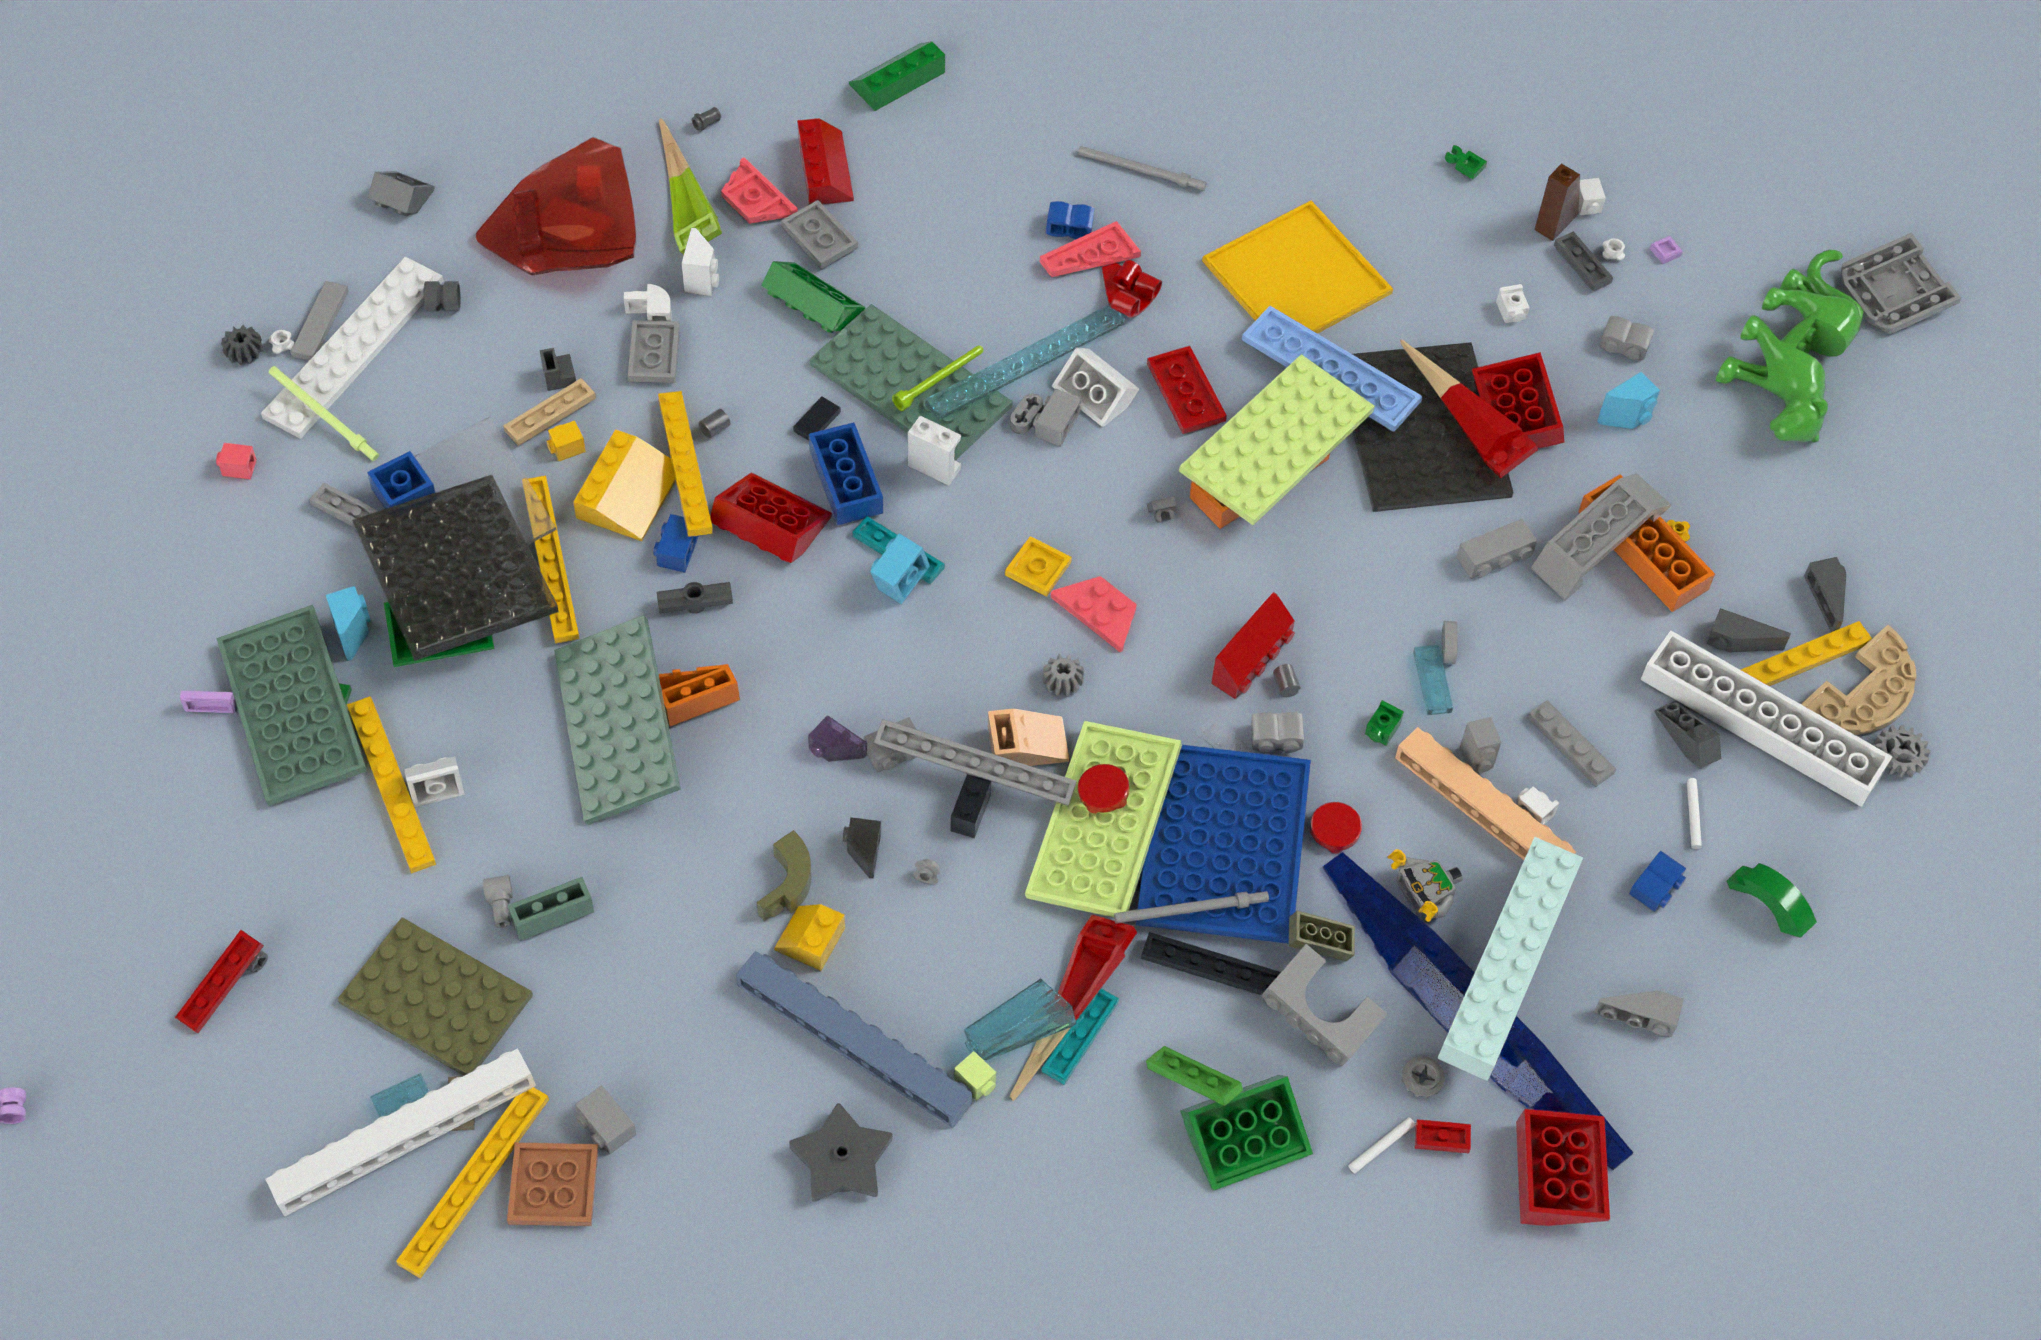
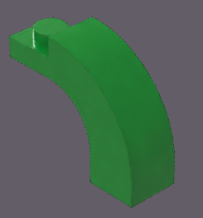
M1758 863L1754 868L1742 865L1727 880L1729 889L1752 895L1762 901L1775 916L1780 931L1801 938L1817 923L1814 913L1802 893L1786 877L1764 864Z

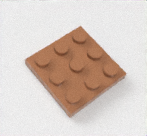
M515 1142L507 1215L508 1225L592 1226L598 1144Z

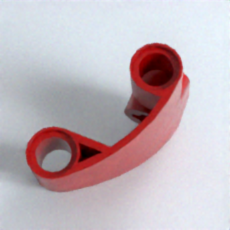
M1126 260L1122 266L1113 263L1102 267L1105 291L1110 308L1130 318L1142 313L1153 302L1162 287L1161 280L1142 272L1141 267L1132 260Z

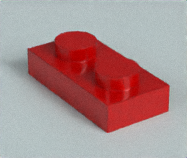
M1417 1119L1415 1123V1149L1469 1154L1471 1150V1124Z

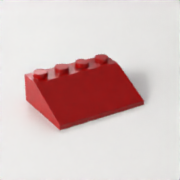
M1541 352L1472 369L1479 397L1518 425L1537 445V448L1565 443L1564 427Z
M751 472L715 497L710 519L711 523L717 525L718 528L727 530L738 536L739 539L748 541L758 546L759 549L778 556L782 561L792 563L804 554L831 519L833 513Z
M1524 1109L1516 1121L1520 1224L1555 1226L1609 1221L1610 1205L1604 1116Z

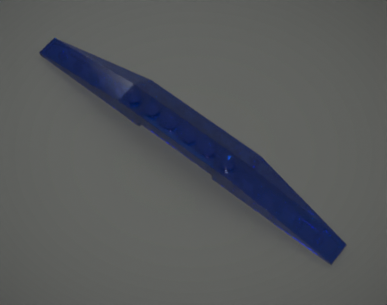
M1340 853L1323 866L1324 871L1339 894H1342L1347 901L1348 908L1360 921L1361 928L1365 934H1368L1373 941L1374 948L1379 956L1384 958L1390 973L1449 1033L1475 972L1432 928L1345 853ZM1516 1016L1490 1078L1505 1092L1508 1090L1519 1098L1518 1101L1527 1108L1530 1106L1534 1110L1603 1116L1544 1043ZM1605 1119L1607 1166L1615 1170L1633 1155V1151Z

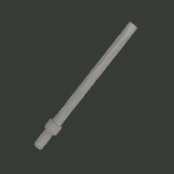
M1080 146L1078 150L1079 155L1176 182L1181 187L1187 188L1189 186L1203 191L1206 189L1207 182L1191 178L1189 174L1181 173L1180 175Z
M1267 891L1251 894L1240 892L1230 897L1114 913L1115 923H1123L1235 906L1238 909L1249 907V904L1268 902L1269 896Z

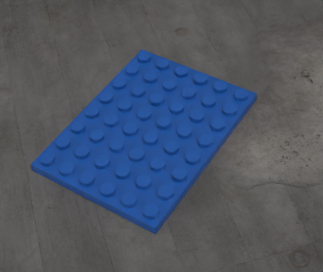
M1182 745L1144 861L1138 910L1230 897L1240 892L1251 894L1267 891L1269 901L1249 904V907L1238 909L1235 906L1137 920L1136 925L1289 944V917L1296 911L1311 760Z

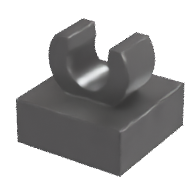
M1175 496L1146 503L1149 513L1156 511L1154 519L1157 523L1162 522V512L1167 513L1169 520L1174 519V512L1170 508L1177 506Z

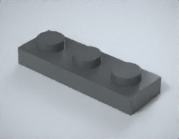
M1574 231L1555 239V248L1593 292L1612 283V275Z

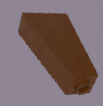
M1561 163L1548 177L1534 230L1552 241L1578 215L1579 173Z

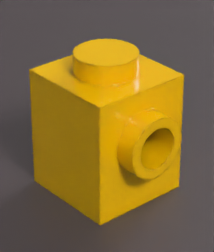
M575 420L563 425H557L548 430L549 440L546 443L550 453H555L558 461L586 452L584 438Z

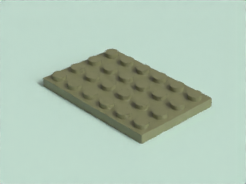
M401 917L342 992L338 1001L348 1009L465 1076L482 1065L532 998L533 993L526 987Z

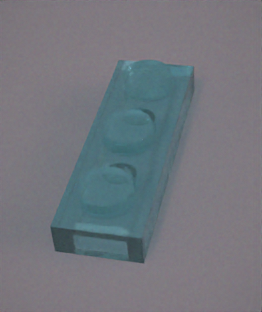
M1439 645L1414 647L1413 654L1427 715L1452 713L1453 704Z

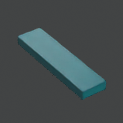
M866 516L854 529L852 537L883 555L887 544L891 539H895L897 534ZM925 552L930 567L921 579L931 585L945 569V564Z
M1100 989L1056 1046L1042 1067V1073L1065 1085L1118 1005L1119 998Z

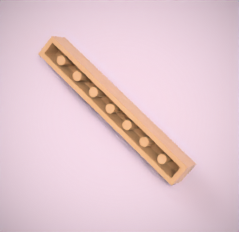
M1417 727L1398 745L1395 759L1521 859L1525 860L1534 837L1576 854V851L1568 842L1558 838L1548 826L1542 825L1533 818L1529 811L1516 805L1507 794L1497 790L1488 779L1482 778L1473 771L1469 764L1455 757L1450 749L1441 746L1428 732H1424Z

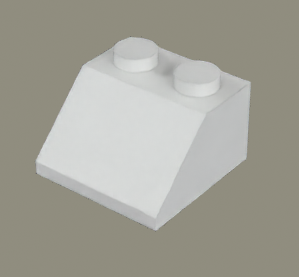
M691 228L682 260L684 292L712 296L714 287L717 288L719 284V274H716L718 259H715L714 249L696 228Z
M455 756L440 758L435 762L427 764H416L411 768L404 769L414 807L465 795Z

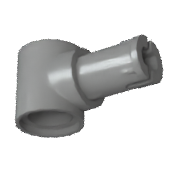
M504 875L483 879L486 902H489V905L492 906L495 926L497 928L510 926V914L507 906L510 903V898H513L510 876Z

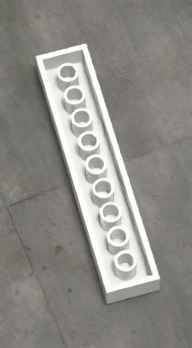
M1671 630L1647 663L1641 680L1861 807L1892 759L1891 755Z

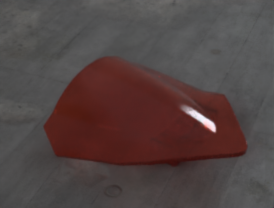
M592 137L543 164L522 179L476 233L477 242L508 263L532 276L555 271L606 268L634 258L636 223L622 149Z

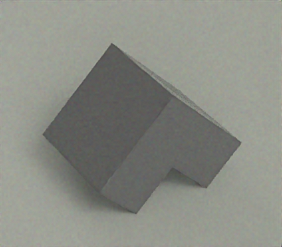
M554 348L539 350L548 391L566 388L576 381L570 354L556 356Z

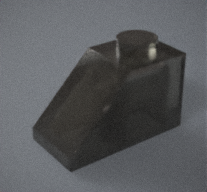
M851 817L849 827L844 826L843 842H847V853L868 878H874L881 839V821Z

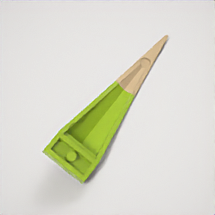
M660 118L659 124L671 191L674 237L679 251L684 255L691 228H696L707 242L721 235L722 230L715 211L665 121Z

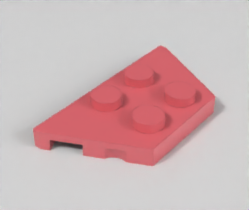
M745 157L741 158L737 171H733L730 181L721 190L722 198L749 224L786 218L798 211V208Z
M1101 576L1055 589L1051 592V598L1120 653L1123 651L1126 637L1136 612V603Z

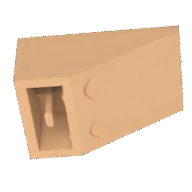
M1019 709L988 711L987 727L992 754L1029 766L1070 762L1061 716Z

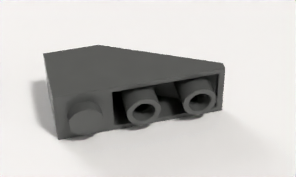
M1674 701L1655 710L1656 716L1685 757L1699 768L1721 759L1720 734L1679 703Z

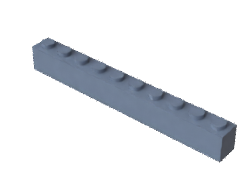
M755 951L736 973L737 986L950 1127L954 1128L971 1106L972 1092L967 1085L962 1082L956 1083L941 1068H934L927 1064V1061L920 1054H912L897 1039H889L883 1035V1032L873 1024L868 1025L862 1021L856 1012L845 1010L833 997H825L819 993L813 984L809 982L804 983L798 979L792 970L788 968L783 969L778 966L769 955H762Z

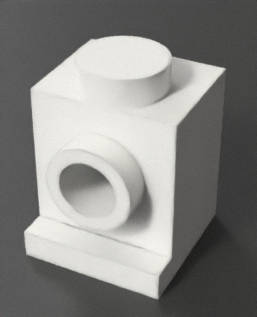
M1522 284L1499 289L1496 303L1505 323L1520 322L1527 319L1530 307L1522 291Z
M1534 786L1531 789L1525 788L1517 797V805L1529 811L1533 818L1542 825H1545L1555 816L1559 805L1557 800L1551 802L1545 793L1539 792Z

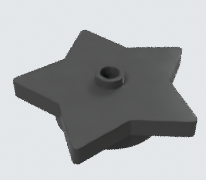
M837 1103L821 1130L790 1140V1149L811 1170L812 1201L816 1202L837 1192L849 1191L877 1197L878 1186L875 1164L892 1142L893 1134L891 1132L860 1127L844 1107Z

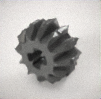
M242 325L241 328L237 329L233 326L232 332L225 331V337L222 338L223 354L232 363L238 361L242 365L244 361H248L251 364L252 358L259 359V353L263 351L260 334L255 332L253 327L246 329Z

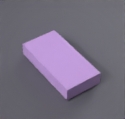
M181 691L180 700L186 712L236 713L237 705L232 692Z

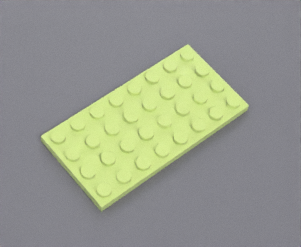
M1301 354L1180 465L1179 472L1251 525H1254L1374 412L1375 406Z
M1084 721L1065 775L1067 778L1076 780V786L1069 806L1058 802L1055 804L1025 892L1027 899L1113 918L1114 913L1129 911L1182 747L1181 740ZM1099 764H1110L1120 768L1126 774L1129 781L1130 792L1127 804L1123 808L1110 812L1090 813L1081 802L1078 793V782L1082 774L1089 768Z

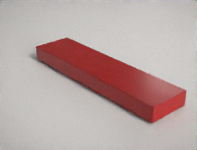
M240 930L175 1018L196 1033H199L264 945Z

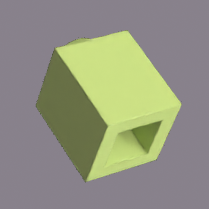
M973 1051L954 1068V1080L967 1085L972 1092V1097L977 1101L981 1096H988L995 1089L997 1072Z

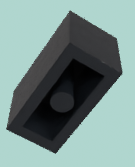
M969 774L966 775L951 814V832L975 838L991 797V781Z

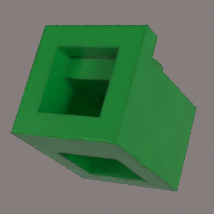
M1382 700L1367 724L1365 735L1369 736L1374 742L1387 746L1401 725L1404 711Z

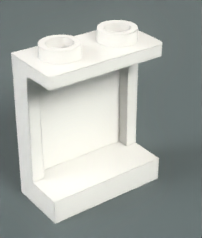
M920 416L908 431V466L949 486L961 470V463L954 460V449L961 440V435Z

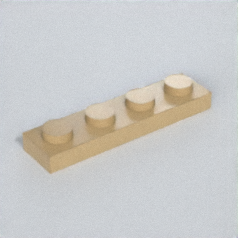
M580 378L503 425L504 431L519 446L596 399L595 392Z

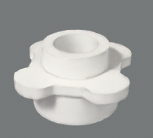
M1612 238L1603 242L1604 252L1602 255L1605 259L1623 260L1625 258L1623 253L1625 244L1621 240Z
M277 330L268 338L269 343L273 345L272 351L276 354L288 349L292 350L295 344L291 340V333L285 330Z

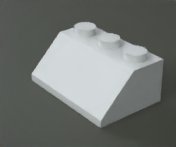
M1076 348L1052 385L1055 389L1081 398V410L1102 427H1105L1126 410L1139 391L1138 387L1094 352L1086 348Z

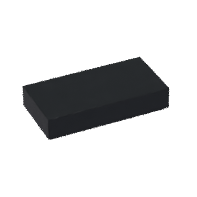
M821 396L793 426V432L809 441V434L825 430L840 414L841 407Z

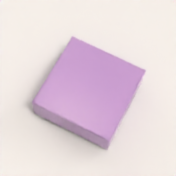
M1670 236L1656 241L1650 246V250L1662 264L1680 257L1683 252Z

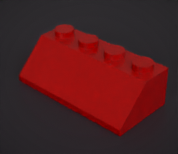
M820 118L797 120L798 142L809 205L817 200L822 205L854 201L842 131Z
M1273 592L1215 657L1211 684L1234 699L1241 692L1245 694L1249 690L1255 676L1260 677L1266 669L1268 661L1270 659L1272 661L1275 660L1280 653L1281 646L1284 643L1288 644L1294 637L1295 632L1293 628L1295 620L1276 593Z

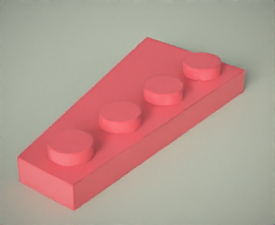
M1115 221L1041 255L1040 263L1051 277L1139 258L1141 257V251L1120 224Z

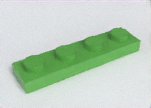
M1163 1046L1146 1060L1149 1070L1224 1106L1243 1091L1240 1081L1166 1046Z

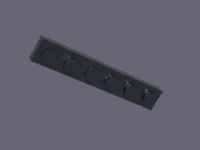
M1151 932L1148 934L1141 954V959L1258 995H1262L1281 973L1277 970Z

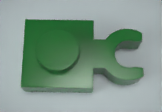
M1453 145L1451 153L1447 151L1445 155L1447 162L1456 163L1455 169L1472 180L1486 168V160L1471 151H1468L1466 154L1463 153L1462 149L1457 145Z

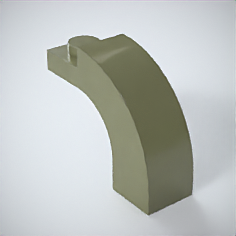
M794 830L773 844L774 857L785 868L787 876L779 887L757 901L758 915L764 921L769 917H775L780 914L784 907L792 914L804 902L810 890L812 876L809 851L804 841Z

